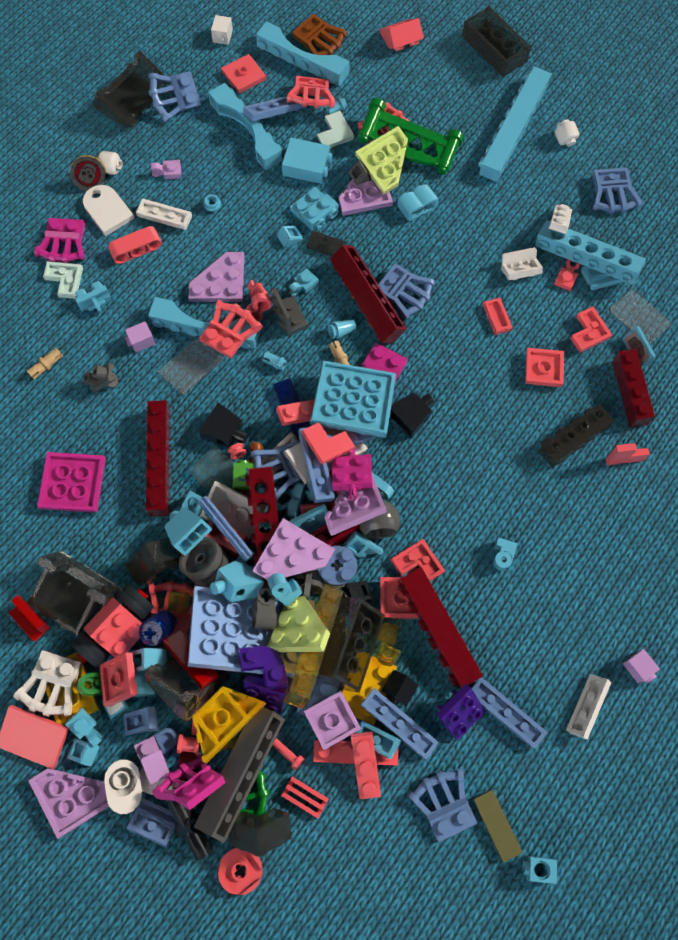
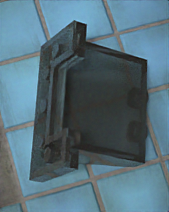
M57 551L39 557L36 564L43 567L44 571L28 604L42 612L43 616L56 621L60 627L79 635L82 631L84 632V627L96 615L102 605H106L112 597L116 600L119 599L116 595L122 588L63 551Z

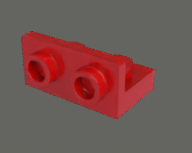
M17 595L11 600L15 607L9 612V615L33 641H37L50 629V626L25 599Z

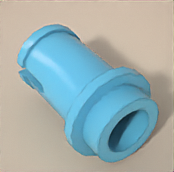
M338 98L335 101L334 108L325 106L326 112L330 115L341 110L345 111L347 103L344 98Z
M269 351L265 352L262 362L275 367L277 371H283L287 364L285 358H280Z

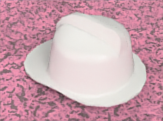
M118 760L113 762L105 773L106 799L109 807L114 812L127 814L134 811L141 801L140 773L138 767L132 761Z

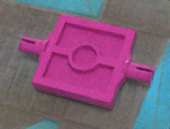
M354 448L352 452H348V456H340L333 459V491H349V500L353 501V495L355 501L358 490L373 488L371 454L356 455V448Z

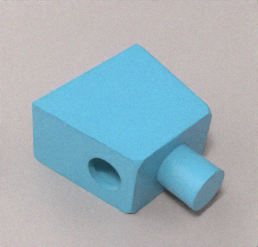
M187 508L173 511L169 516L170 521L164 527L172 545L184 556L212 530L203 519Z
M240 558L218 569L215 582L211 583L210 589L214 595L222 593L228 601L236 602L256 598L257 593L263 587L264 581L253 573V569Z

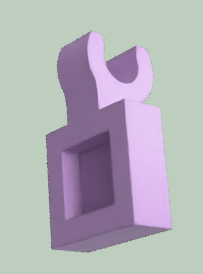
M180 160L163 161V165L151 163L152 176L154 177L164 175L165 179L182 178Z

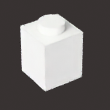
M215 15L211 28L212 40L214 43L229 45L233 31L231 17Z

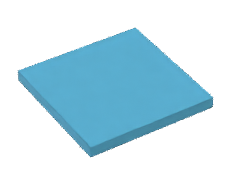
M323 360L310 425L320 423L322 427L386 438L396 373Z

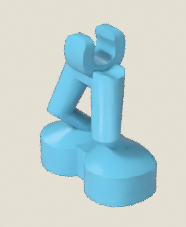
M297 482L293 489L288 488L283 494L291 496V499L284 504L276 501L277 510L281 512L286 509L287 518L289 519L298 517L300 504H302L305 497L306 484ZM274 486V487H275L277 490H279L282 486ZM260 487L258 493H264L266 490Z

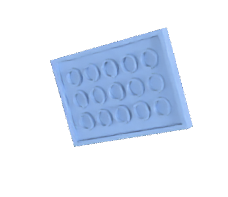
M194 587L187 667L241 672L237 653L238 649L268 645L274 630L253 629L252 627L253 601L255 598L230 602L222 593L214 595L210 588ZM275 597L278 621L284 604ZM308 600L312 608L315 610V601ZM278 652L284 661L287 677L313 679L315 677V652ZM261 669V670L244 671V672H247V673L263 674V673H262V669Z

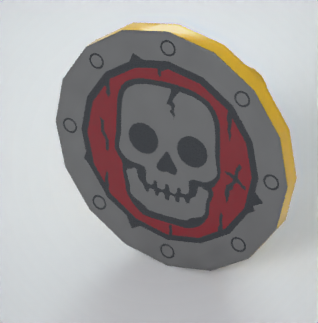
M88 155L80 156L71 164L70 176L78 188L88 191L94 186L102 185L105 179V170L101 162L95 157Z

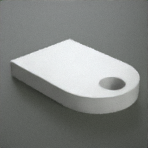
M94 186L83 197V204L87 213L105 236L135 219L133 213L119 195L109 186ZM94 194H101L98 198H93Z

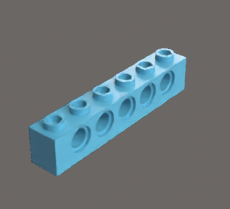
M546 220L539 231L535 244L536 247L632 285L635 284L646 261V258L568 229L566 234L549 229L551 222Z

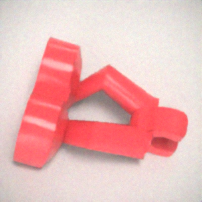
M251 280L248 283V289L250 290L249 295L252 304L247 305L245 310L251 311V315L255 320L260 322L263 319V311L269 310L272 306L271 297L262 286V283L254 284V280Z

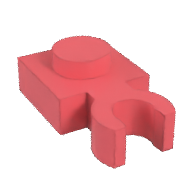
M569 259L565 264V268H561L554 285L571 291L578 276L575 272H577L580 264L577 263L575 267H572L570 265L571 260Z

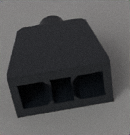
M411 393L391 405L390 417L412 439L430 418L432 410L429 406L434 403V399L428 393L422 398L416 393Z
M220 403L216 404L199 431L203 440L227 448L233 444L234 440L244 444L248 438V434L241 431L243 427L242 420Z

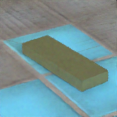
M493 790L474 798L473 801L501 861L504 863L522 854L523 852Z

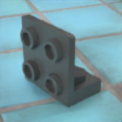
M272 289V309L275 316L278 315L280 318L279 324L283 331L286 330L288 336L307 329L308 324L295 297L291 296L282 300L277 289Z

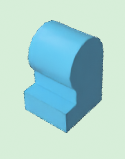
M189 491L180 510L187 508L197 516H200L202 508L198 501L202 497Z
M498 537L494 549L499 551L493 559V565L497 570L504 571L509 568L513 562L518 543Z
M275 573L268 578V585L273 596L286 606L302 594L297 581L293 578L288 582L281 573Z

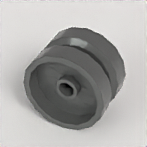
M204 537L186 556L181 553L179 559V567L182 573L197 586L210 588L211 583L215 582L218 569L231 563L229 554L209 537Z

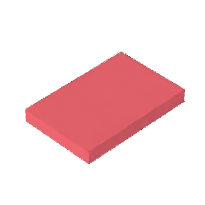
M11 705L8 707L0 731V748L54 769L69 728Z

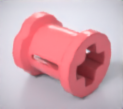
M180 734L177 743V753L191 752L199 755L201 745L198 743L197 738L184 737V734Z

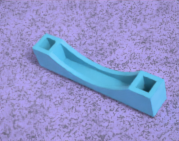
M267 21L256 33L257 47L317 77L327 79L331 84L340 86L349 74L350 61L337 55H316L302 51L285 38L280 27Z
M223 83L208 92L210 104L219 115L230 117L249 130L255 141L256 160L265 171L282 162L283 150L281 146L273 141L271 134L264 130L260 121H252L243 114V107L245 105L241 99L237 98L232 88Z
M158 297L154 298L148 315L151 324L155 327L169 328L174 332L182 331L191 336H201L210 324L193 319L183 313L173 301ZM240 319L232 321L227 328L232 330ZM248 321L238 333L239 335L252 327ZM261 330L246 339L241 347L255 349Z

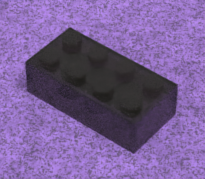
M490 7L464 21L462 37L502 77L528 62L531 46Z
M342 597L315 675L341 690L360 693L385 615L361 598Z

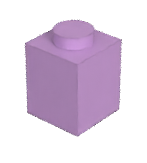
M146 321L125 329L128 335L125 337L129 348L133 347L135 353L156 345Z
M644 649L636 652L622 663L637 683L651 682L657 677L655 673L660 670Z

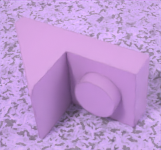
M154 736L134 745L150 786L166 779V775L170 772Z

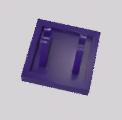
M247 674L244 680L243 694L264 701L266 703L264 708L281 715L287 687L266 690L263 674L260 678Z
M467 684L458 692L453 689L451 693L454 696L444 706L440 704L437 706L440 710L437 716L455 740L464 735L486 712L473 690Z

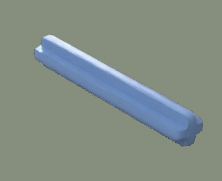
M207 496L202 497L198 501L201 508L243 560H250L253 557L252 551Z

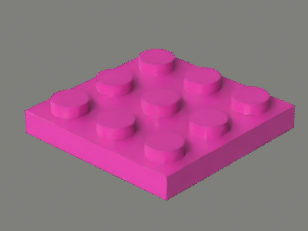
M47 452L37 507L47 510L97 513L106 461L105 456Z

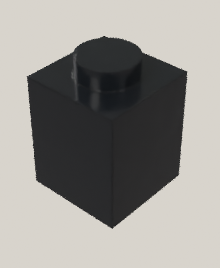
M393 670L381 692L388 696L387 699L395 706L399 703L407 707L419 685L407 675Z

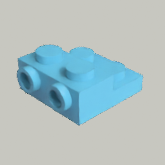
M314 187L290 206V211L314 232L316 229L322 228L329 219L336 217L339 204L328 194L324 195Z

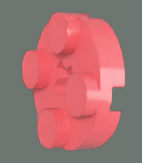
M246 847L230 850L223 856L220 862L218 872L220 884L231 894L246 895L252 892L260 883L263 874L262 862L253 850ZM238 864L241 867H246L244 871L246 875L244 877L235 875Z

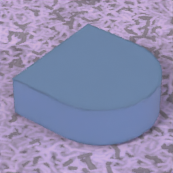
M165 728L153 735L163 754L177 746L179 736L171 728Z

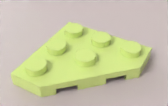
M399 126L355 151L356 157L361 160L366 171L383 195L398 187L408 142V138Z
M299 596L288 606L284 604L267 647L277 652H324L330 633L306 597Z

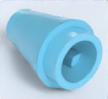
M353 319L335 321L328 325V332L332 339H339L356 330V324Z

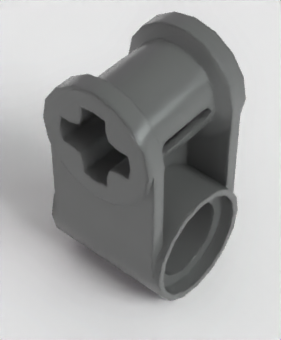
M262 588L253 601L252 627L253 629L275 630L277 624L275 597L270 589Z

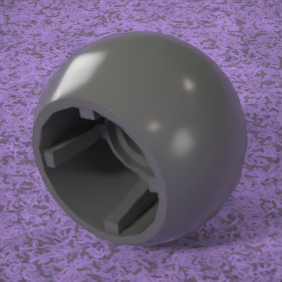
M383 500L387 512L359 524V529L366 538L383 539L397 533L400 526V515L392 503Z

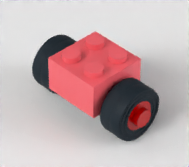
M127 583L116 595L126 606L124 607L112 597L84 627L87 633L82 631L72 641L71 646L84 663L89 662L94 667L99 668L110 656L109 653L117 657L128 652L148 630L131 613L133 611L141 619H144L154 608L146 599L148 595L140 588L136 590Z

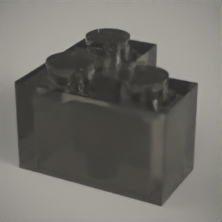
M168 537L145 543L125 566L136 585L143 583L148 585L157 579L156 576L165 569L177 568L181 552L172 545Z
M275 808L260 816L243 811L239 813L229 833V844L239 848V850L254 854V856H264L270 850L282 846L283 843L291 839L290 815Z

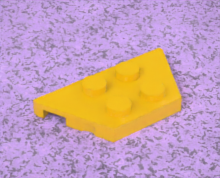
M222 686L192 716L194 727L197 729V740L202 749V761L208 763L266 703Z

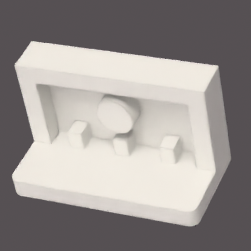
M535 247L502 254L501 270L508 280H517L518 278L542 274L543 267L536 259L537 250Z

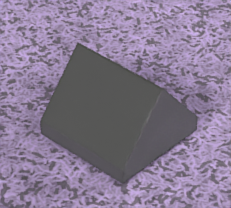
M358 159L348 171L355 185L369 181L368 173L361 160Z

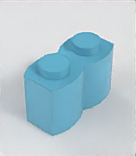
M427 184L419 185L413 192L403 193L398 199L397 207L408 221H412L422 214L435 209L438 205V198Z

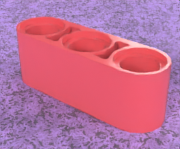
M149 226L110 242L108 249L114 262L122 264L158 249L162 245V241L156 229Z

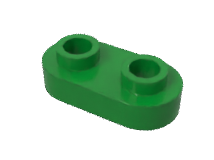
M100 672L87 673L79 678L77 690L81 695L95 696L103 694ZM84 683L89 685V689L85 688Z

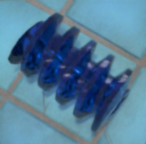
M161 610L145 620L139 627V636L142 642L148 646H155L172 634L177 624L175 615L168 610Z

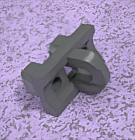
M312 571L291 576V579L293 578L295 581L301 582L299 587L302 594L300 596H305L306 599L310 597V594H319L323 590L322 582L312 579Z

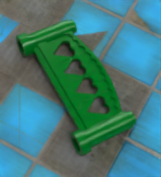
M372 98L368 105L369 111L358 134L360 142L367 143L369 140L374 141L381 137L377 134V131L385 126H388L389 131L399 126L408 138L404 160L422 165L436 166L437 172L441 175H445L449 171L458 146L463 142L464 135L462 132L451 129L447 136H444L385 112L386 103L379 98ZM419 138L422 150L417 151L415 148H410L408 144ZM434 144L437 157L425 154L424 150Z

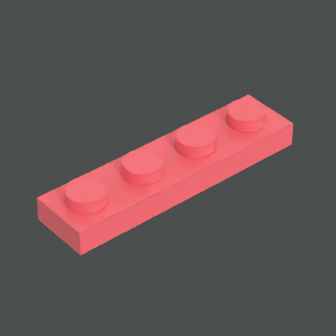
M314 740L313 762L355 764L352 741H340L323 750L319 740ZM398 749L392 759L375 752L377 765L398 766Z

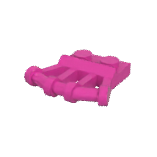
M49 218L47 229L45 230V238L35 248L34 255L46 258L50 262L62 261L63 263H69V261L77 259L84 260L85 255L82 247L85 227L84 220ZM53 242L52 251L49 253L46 249ZM60 242H66L64 252L58 254ZM72 243H76L78 252L71 253Z
M203 754L197 756V759L186 764L182 763L175 772L168 773L166 779L160 785H157L152 790V793L157 799L176 801L191 810L225 784V780L222 775L211 770L210 766H207L202 761ZM200 766L202 767L199 773L192 771ZM184 776L189 780L187 782H183L180 780V778ZM170 786H173L174 788H176V790H170L168 788Z

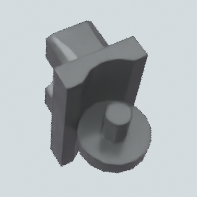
M108 363L104 367L96 365L93 372L87 371L84 374V384L91 385V391L97 392L105 386L107 388H114L118 384L117 376L111 372L114 364Z

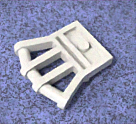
M42 650L35 669L32 670V676L14 693L13 697L16 700H21L28 706L29 711H39L47 717L57 714L71 716L72 691L83 663ZM41 679L36 695L32 699L27 692ZM48 683H53L55 686L48 703H41ZM62 687H65V704L55 706Z

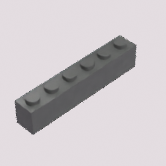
M263 707L244 726L220 773L225 780V784L209 795L194 828L225 843L285 720L274 711Z

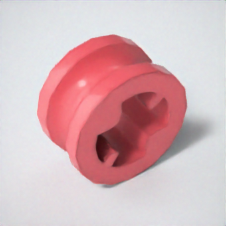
M237 443L228 448L227 451L231 454L230 458L232 460L246 455L247 452L243 449V443Z

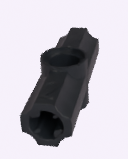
M167 800L166 802L176 820V833L178 836L185 838L196 861L212 853L213 848L206 834L194 828L200 814L194 813L193 809L189 810L176 801Z

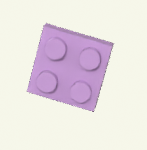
M342 691L304 711L323 750L361 730Z

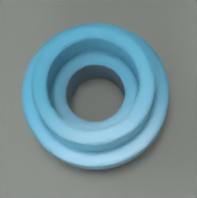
M210 194L204 200V207L210 212L217 211L221 207V201L216 195Z

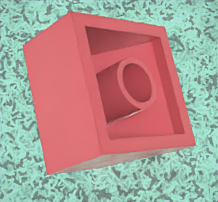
M419 18L407 19L379 29L388 48L395 49V51L404 49L406 44H409V46L419 44L418 40L424 39Z

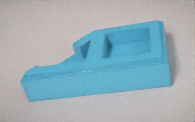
M357 531L343 543V547L350 549L358 558L366 557L369 554L382 555L384 553L381 547Z

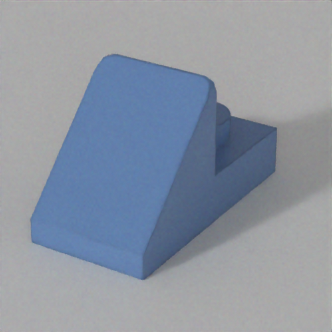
M146 707L124 714L125 736L157 731L158 721L155 707Z

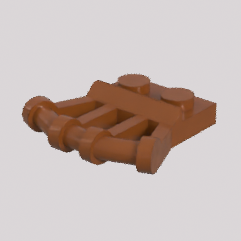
M312 14L292 32V37L304 45V48H308L311 54L333 55L335 50L341 48V43L347 36L346 30L327 24L315 14ZM329 33L337 35V38H334ZM322 37L324 40H326V41H327L328 43H330L331 45H330V46L327 45L325 42H323V41L320 40L319 38ZM312 44H315L323 51L317 53L316 49Z

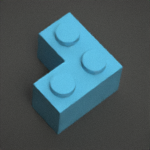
M142 648L129 652L133 654L138 694L133 697L155 695V673L166 671V649Z

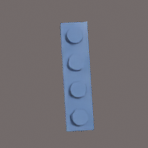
M287 96L245 106L243 107V114L252 121H259L263 118H271L275 115L298 111L306 107H302L303 105L295 102H287Z
M300 428L298 434L314 503L333 501L335 496L327 462L321 465L302 435V430L306 428Z
M482 677L471 688L482 706L532 749H536L548 733Z
M375 688L371 689L360 704V706L425 760H427L439 743Z

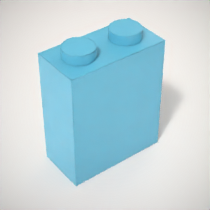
M290 138L282 163L283 176L322 184L324 177L327 178L328 175L327 165L331 164L333 154L330 153V146Z

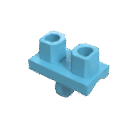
M99 281L91 285L93 291L87 294L84 289L75 292V300L81 312L88 309L89 311L97 309L100 313L102 312L100 306L106 304L105 301L111 299L106 286H103Z

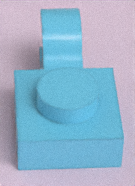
M306 268L294 278V283L288 287L290 289L288 293L294 297L302 290L307 293L319 284V279Z
M83 708L66 722L65 725L79 739L85 735L94 747L101 742L102 735L93 728L97 722Z

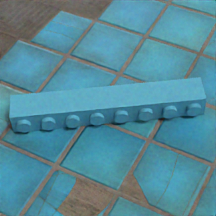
M534 66L531 73L528 72L526 74L525 84H521L518 90L519 95H515L511 104L512 108H508L505 114L506 119L501 121L498 128L499 132H495L492 138V145H488L485 152L486 156L482 157L478 167H481L479 175L498 182L549 85L552 73Z

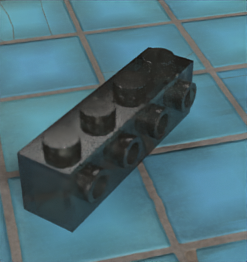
M600 404L594 408L590 406L583 412L584 415L582 417H575L569 422L570 425L568 427H561L555 432L553 438L547 437L540 443L542 446L538 452L552 469L612 425L614 419Z

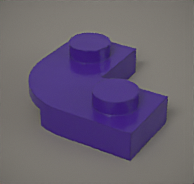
M267 646L238 649L237 653L241 672L262 669L266 690L288 686L284 661L276 650Z

